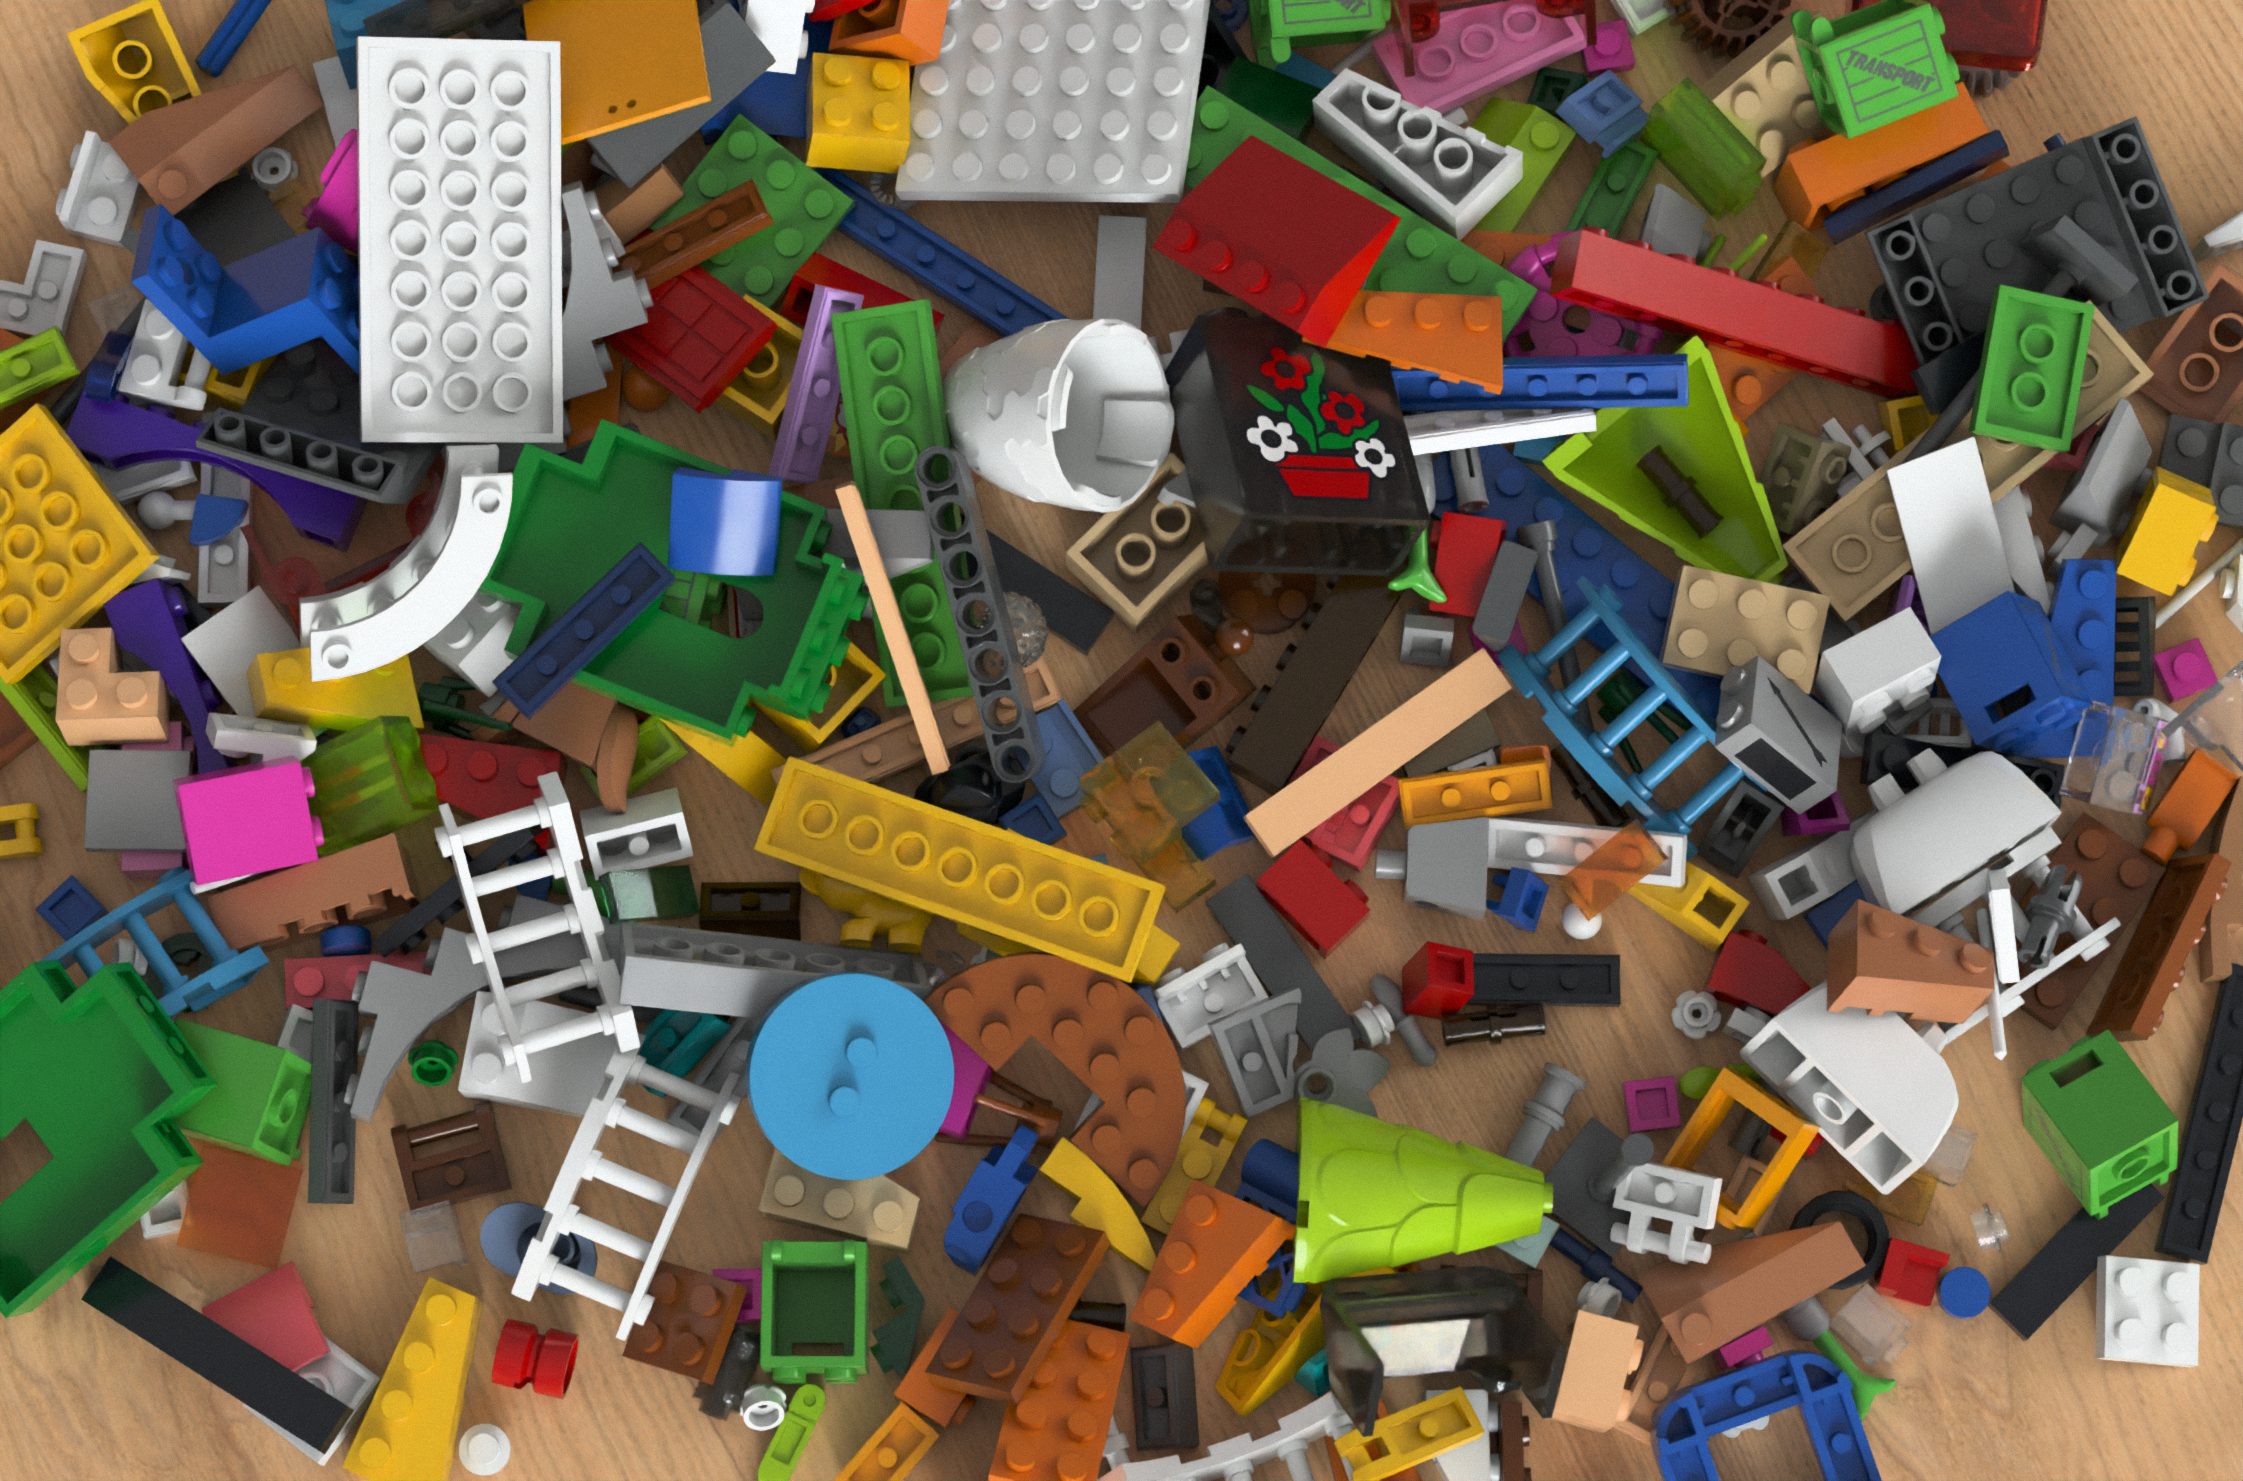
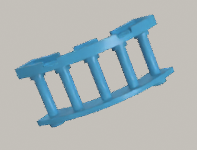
M1582 576L1576 583L1590 602L1589 605L1537 653L1531 651L1526 655L1510 643L1497 657L1524 697L1529 698L1532 694L1546 711V714L1541 719L1579 764L1620 807L1627 803L1646 820L1641 824L1644 830L1687 834L1686 861L1688 862L1699 852L1688 835L1693 830L1691 824L1745 775L1764 791L1768 789L1730 760L1721 771L1678 810L1672 807L1667 811L1652 798L1655 795L1653 789L1705 741L1709 740L1715 745L1717 722L1686 692L1640 639L1619 611L1624 604L1616 593L1606 584L1597 588ZM1603 620L1618 641L1564 691L1560 688L1556 690L1547 677L1552 673L1550 667L1598 622ZM1632 656L1654 681V684L1603 731L1599 733L1595 730L1591 734L1575 715L1579 711L1577 705ZM1669 698L1694 725L1642 773L1637 774L1634 772L1630 776L1613 759L1612 755L1616 753L1614 747Z
M182 866L166 872L157 880V886L100 918L40 960H58L65 970L77 962L89 979L104 966L94 949L126 929L164 986L161 991L164 997L158 1001L170 1018L188 1006L196 1014L226 996L249 986L270 962L259 945L241 954L236 948L230 949L197 897L191 892L190 883L194 881L191 878L190 869L185 871ZM174 902L214 960L211 963L212 969L190 980L188 975L182 976L144 919Z

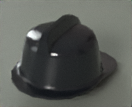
M989 751L960 761L950 766L947 771L935 775L931 774L926 777L916 789L913 799L993 826L998 823V818L1019 805L1026 785L1025 781L1009 783L1002 780L996 774ZM1009 755L1011 767L1016 772L1024 773L1019 762Z

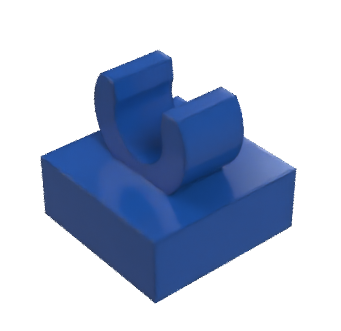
M1516 867L1511 868L1509 877L1504 874L1494 875L1492 882L1505 890L1501 901L1486 900V907L1494 914L1504 918L1515 928L1535 932L1549 885L1530 870Z

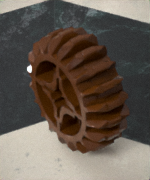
M1665 0L1662 7L1676 10L1677 15L1670 19L1669 25L1675 27L1682 24L1686 30L1681 34L1680 41L1687 42L1694 37L1697 39L1695 53L1701 54L1711 47L1713 59H1721L1726 56L1727 52L1731 59H1734L1782 20L1784 15L1780 10L1790 7L1792 1L1732 0L1726 4L1727 0H1702L1705 12L1701 9L1698 0ZM1731 14L1739 18L1745 15L1753 19L1744 30H1729L1721 27L1722 22L1730 18Z

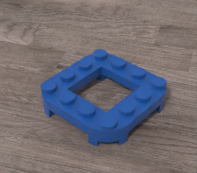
M1805 1350L1780 1352L1686 1386L1667 1397L1652 1414L1651 1447L1663 1481H1720L1707 1445L1708 1437L1795 1405L1799 1407L1824 1481H1882L1850 1389H1853L1850 1379L1837 1365L1814 1352Z

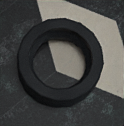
M1831 1191L1816 1196L1798 1211L1789 1231L1811 1227L1814 1221L1822 1214L1833 1210L1846 1211L1859 1219L1868 1235V1249L1862 1259L1866 1266L1826 1288L1844 1290L1862 1284L1881 1268L1889 1244V1231L1883 1214L1870 1200L1854 1192Z

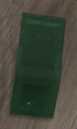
M897 1256L881 1266L886 1279L879 1282V1285L893 1309L903 1304L906 1311L872 1331L878 1343L869 1349L884 1374L894 1369L900 1380L905 1377L911 1367L926 1302L900 1257Z

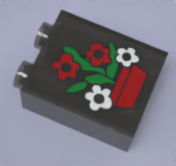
M1222 307L1208 311L1203 315H1197L1164 374L1169 385L1170 403L1175 412V424L1210 571L1393 576L1431 519L1388 360L1371 355L1361 358L1302 342L1300 334L1274 319L1249 318L1248 314L1239 308Z

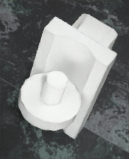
M1834 417L1822 425V432L1819 437L1828 441L1844 443L1851 447L1847 461V468L1851 473L1839 483L1835 495L1838 500L1874 472L1867 459L1871 458L1878 468L1890 459L1882 449L1892 440V437L1886 430L1873 437L1864 424L1859 425L1851 432L1861 444V447L1857 448Z

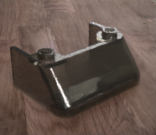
M1471 1266L1336 1278L1324 1284L1320 1312L1330 1388L1363 1437L1373 1436L1378 1403L1382 1396L1383 1379L1468 1371L1471 1377L1487 1392L1504 1394L1512 1390H1522L1542 1418H1552L1566 1347L1516 1282L1506 1272L1490 1266Z

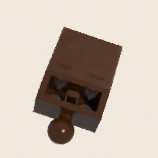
M1196 614L1177 616L1073 711L1082 727L1132 788L1138 787L1216 726L1257 689L1231 657L1241 656L1250 650L1254 642L1253 628L1243 618L1229 617L1217 626L1214 637ZM1174 645L1179 647L1180 656L1172 648ZM1202 681L1209 683L1211 693L1203 686Z

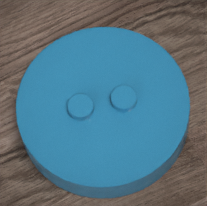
M840 971L815 976L801 982L783 994L768 1009L756 1027L750 1041L745 1064V1085L749 1105L758 1126L767 1139L784 1156L800 1167L821 1176L842 1180H859L880 1176L901 1167L917 1156L931 1142L944 1122L949 1110L954 1087V1063L950 1044L943 1027L931 1009L919 997L903 986L877 975L856 971Z

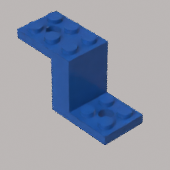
M162 204L145 210L131 282L223 376L319 336H322L359 375L358 268L347 257L344 249L338 243L333 242L320 227L221 267L216 257L211 252L206 251L188 232L186 226L180 220L175 219Z

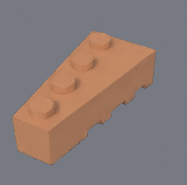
M395 833L321 857L318 861L274 870L268 873L267 877L249 883L247 881H236L220 886L218 894L206 897L213 923L230 949L236 948L240 954L258 945L264 953L317 939L320 938L323 931L335 926H363L408 913L422 902L409 852Z

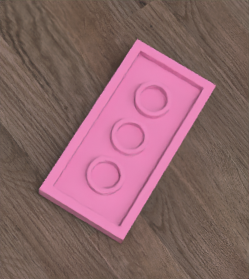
M1461 0L1372 41L1371 51L1394 91L1401 94V99L1422 109L1424 106H1427L1444 114L1586 48L1587 38L1564 0Z

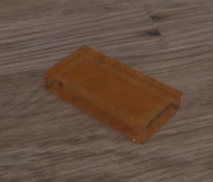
M1636 819L1561 878L1558 883L1586 919L1590 921L1669 858L1641 822Z

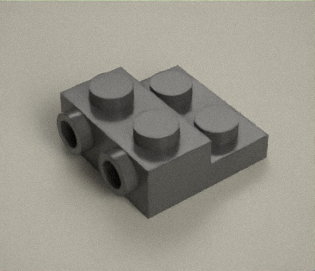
M2173 414L2168 415L2157 466L2211 489L2214 505L2217 506L2215 514L2219 515L2216 525L2243 530V426L2228 423L2218 424Z

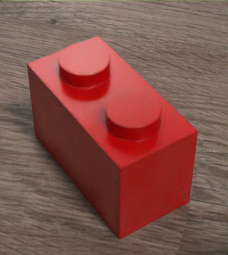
M1451 511L1443 512L1442 521L1435 520L1431 535V549L1438 551L1435 570H1430L1445 593L1447 600L1443 603L1430 600L1429 610L1476 617L1500 546L1503 541H1506L1509 520Z
M1299 839L1257 879L1256 887L1265 900L1326 959L1367 920L1370 909L1365 904L1369 899L1352 880L1348 879L1343 883L1330 870L1334 864L1316 844L1308 847Z

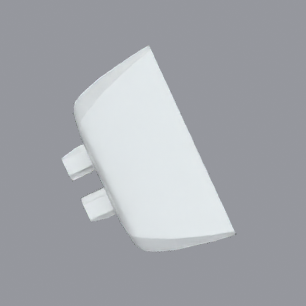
M1928 748L1906 763V766L1920 785L1905 795L1891 773L1868 786L1867 792L1877 813L1856 831L1850 845V859L1856 879L1866 901L1908 917L2038 833L2052 826L2062 812L2019 768L1992 751L1979 752L1947 768L1944 762Z
M1827 982L1805 993L1776 1015L1739 1051L1740 1056L1795 1110L1820 1126L1821 1128L1818 1132L1880 1193L1888 1195L1925 1164L1951 1125L1957 1111L1959 1095L1956 1084L1945 1060L1939 1055L1948 1041V1036L1935 1024L1929 1022L1915 1032L1902 1019L1907 1012L1886 1011L1882 1016H1871L1867 1014L1866 1009L1845 1007L1840 1013L1826 1011Z

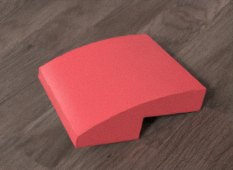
M1316 735L1289 784L1339 750L1341 746ZM1392 775L1387 776L1300 839L1309 846L1316 844L1330 858L1361 873L1400 804L1397 778Z
M293 1261L201 1308L204 1316L293 1372L331 1352L313 1314L312 1308L315 1307Z

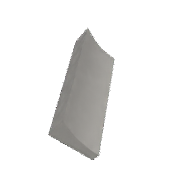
M621 921L619 935V1004L762 1019L768 1009L794 986L815 976L840 971H856L883 977L908 989L921 1000L931 990L920 953Z

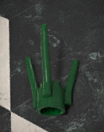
M1623 670L1612 677L1597 692L1596 696L1604 704L1597 713L1609 725L1648 688L1638 679L1634 680L1626 670ZM1663 702L1656 708V710L1684 731H1688L1693 726L1691 722L1666 702ZM1654 711L1645 718L1671 745L1679 739V736ZM1626 736L1618 745L1633 772L1640 774L1643 772V768Z
M442 676L439 684L424 682L419 689L417 697L422 720L432 723L434 730L447 732L461 739L475 741L470 735L472 731L457 725L460 720L505 732L512 730V725L509 722L464 710L465 697L462 694H457L458 690H477L464 679Z

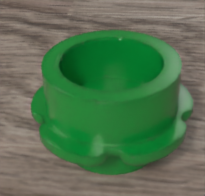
M428 1040L422 1042L420 1047H413L410 1050L408 1063L412 1065L411 1073L416 1081L427 1086H439L450 1080L455 1071L454 1065L458 1063V1055L453 1048L448 1047L444 1042Z

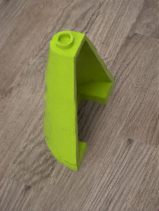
M1696 334L1677 344L1673 348L1675 352L1672 353L1688 355V406L1595 408L1596 431L1574 433L1565 442L1562 443L1560 440L1543 457L1542 462L1553 472L1555 478L1617 513L1619 519L1674 548L1676 556L1697 568L1776 585L1785 578L1781 571L1788 566V562L1763 484L1755 479L1739 424L1733 419L1711 352L1705 348L1702 340ZM1658 445L1663 448L1662 450L1686 477L1690 475L1694 477L1698 482L1695 487L1713 508L1724 517V520L1702 539L1699 538L1698 533L1673 506L1668 508L1662 500L1665 496L1644 472L1636 466L1648 452Z
M1299 1098L1296 1117L1298 1186L1293 1282L1319 1283L1385 1266L1393 1268L1449 1252L1458 1255L1539 1234L1543 1213H1552L1553 1182H1544V1173L1540 1170L1462 1140L1454 1144L1408 1125L1393 1124L1343 1106L1328 1104L1312 1098Z

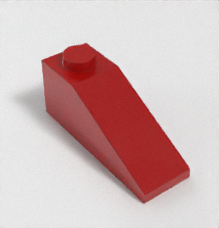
M1740 929L1738 933L1730 931L1721 943L1702 991H1706L1712 994L1716 1000L1742 1011L1749 1006L1764 1012L1773 1019L1787 1006L1810 991L1811 988L1776 949L1766 946L1768 940L1765 937L1746 929Z

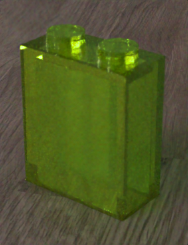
M1688 76L1651 107L1640 138L1643 144L1659 152L1657 156L1659 161L1717 222L1729 212L1735 217L1742 213L1756 198L1753 192L1763 182L1760 175L1767 159Z
M378 716L316 747L313 753L300 761L301 768L309 766L314 783L315 796L307 797L310 817L318 815L322 827L324 845L316 847L318 855H331L386 836L439 810V803L435 794L436 784L432 775L427 771L419 748L420 738L417 730L411 724L409 716Z

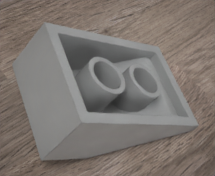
M2120 398L2100 423L2080 469L2072 472L2048 523L2071 534H2074L2079 526L2085 523L2099 533L2092 543L2099 548H2102L2111 536L2118 539L2121 537L2132 515V512L2125 509L2132 494L2141 495L2153 471L2145 467L2151 456L2152 449L2130 401Z

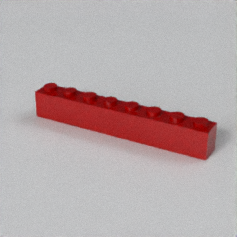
M1581 227L1579 231L1559 239L1549 296L1640 324L1656 327L1688 338L1696 334L1703 343L1887 399L1916 392V385L1909 371L1919 365L1900 321H1876L1865 317L1866 312L1854 307L1834 308L1824 305V299L1813 294L1800 293L1792 295L1782 292L1781 285L1771 281L1756 280L1750 282L1738 278L1739 273L1730 268L1712 267L1708 269L1695 265L1696 260L1688 255L1668 254L1666 256L1652 251V245L1643 241L1626 240L1621 242L1608 238L1609 232L1597 227Z

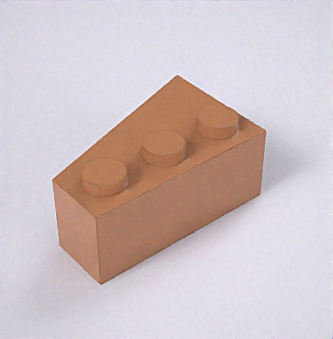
M1857 899L1828 934L1826 1010L1828 1012L1840 1013L1845 1007L1864 1008L1867 1014L1871 1016H1882L1886 1011L1907 1012L1908 1018L1914 1020L1963 1024L1994 990L1993 950L1863 900Z

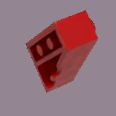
M413 733L404 781L413 794L438 806L448 803L452 813L466 820L476 822L534 805L533 799L542 797L537 779L538 776L557 771L564 788L568 765L561 752ZM547 827L545 831L535 838L540 847L534 852L541 856H546V850L554 848L550 828Z

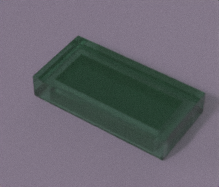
M689 865L609 871L599 876L610 925L621 924V922L637 923L691 918L700 911Z

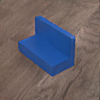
M1218 746L1186 753L1150 778V785L1190 865L1201 864L1223 848L1246 843L1256 837L1243 819L1250 810Z

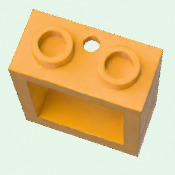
M1724 1067L1661 1164L1696 1172L1692 1167L1735 1101L1740 1102L1787 1136L1743 1205L1723 1190H1720L1715 1220L1731 1230H1734L1736 1225L1755 1229L1821 1127L1743 1072Z

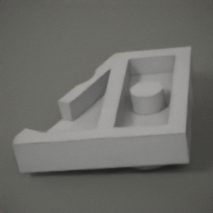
M1293 986L1207 1023L1242 1114L1246 1118L1294 1099L1296 1074L1293 1071V1062L1297 1055L1299 1037L1296 1034L1298 1004H1301L1302 993L1299 987Z

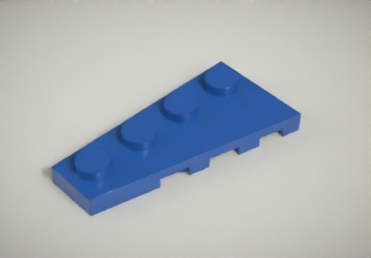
M2062 559L2047 617L2094 705L2081 711L2083 718L2074 725L2056 731L2053 727L2038 736L2040 742L2035 747L2016 756L2026 758H2112L2116 607L2115 559ZM2031 689L2029 696L2026 695L2023 707L2036 700Z

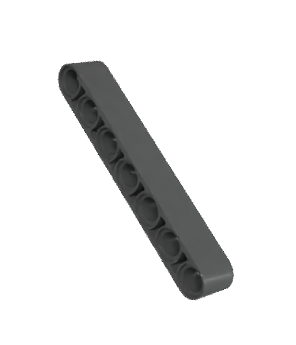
M930 446L918 455L914 465L915 476L990 758L996 774L1002 780L1009 783H1021L1037 777L1042 772L1046 763V753L971 471L965 455L958 449L950 446ZM943 454L949 458L952 464V472L950 477L941 483L934 478L931 467L936 457ZM953 503L960 505L965 513L964 524L957 531L951 530L946 525L944 518L946 509ZM966 551L972 553L978 561L977 573L969 580L962 577L957 568L959 557ZM978 600L984 601L991 610L990 621L983 628L977 627L970 618L971 607ZM991 648L1001 653L1004 659L1003 670L996 677L986 672L983 666L984 655ZM1003 697L1011 699L1017 708L1016 719L1010 725L1002 723L996 715L997 703ZM1014 746L1023 747L1030 756L1029 767L1024 773L1016 772L1009 763V754Z

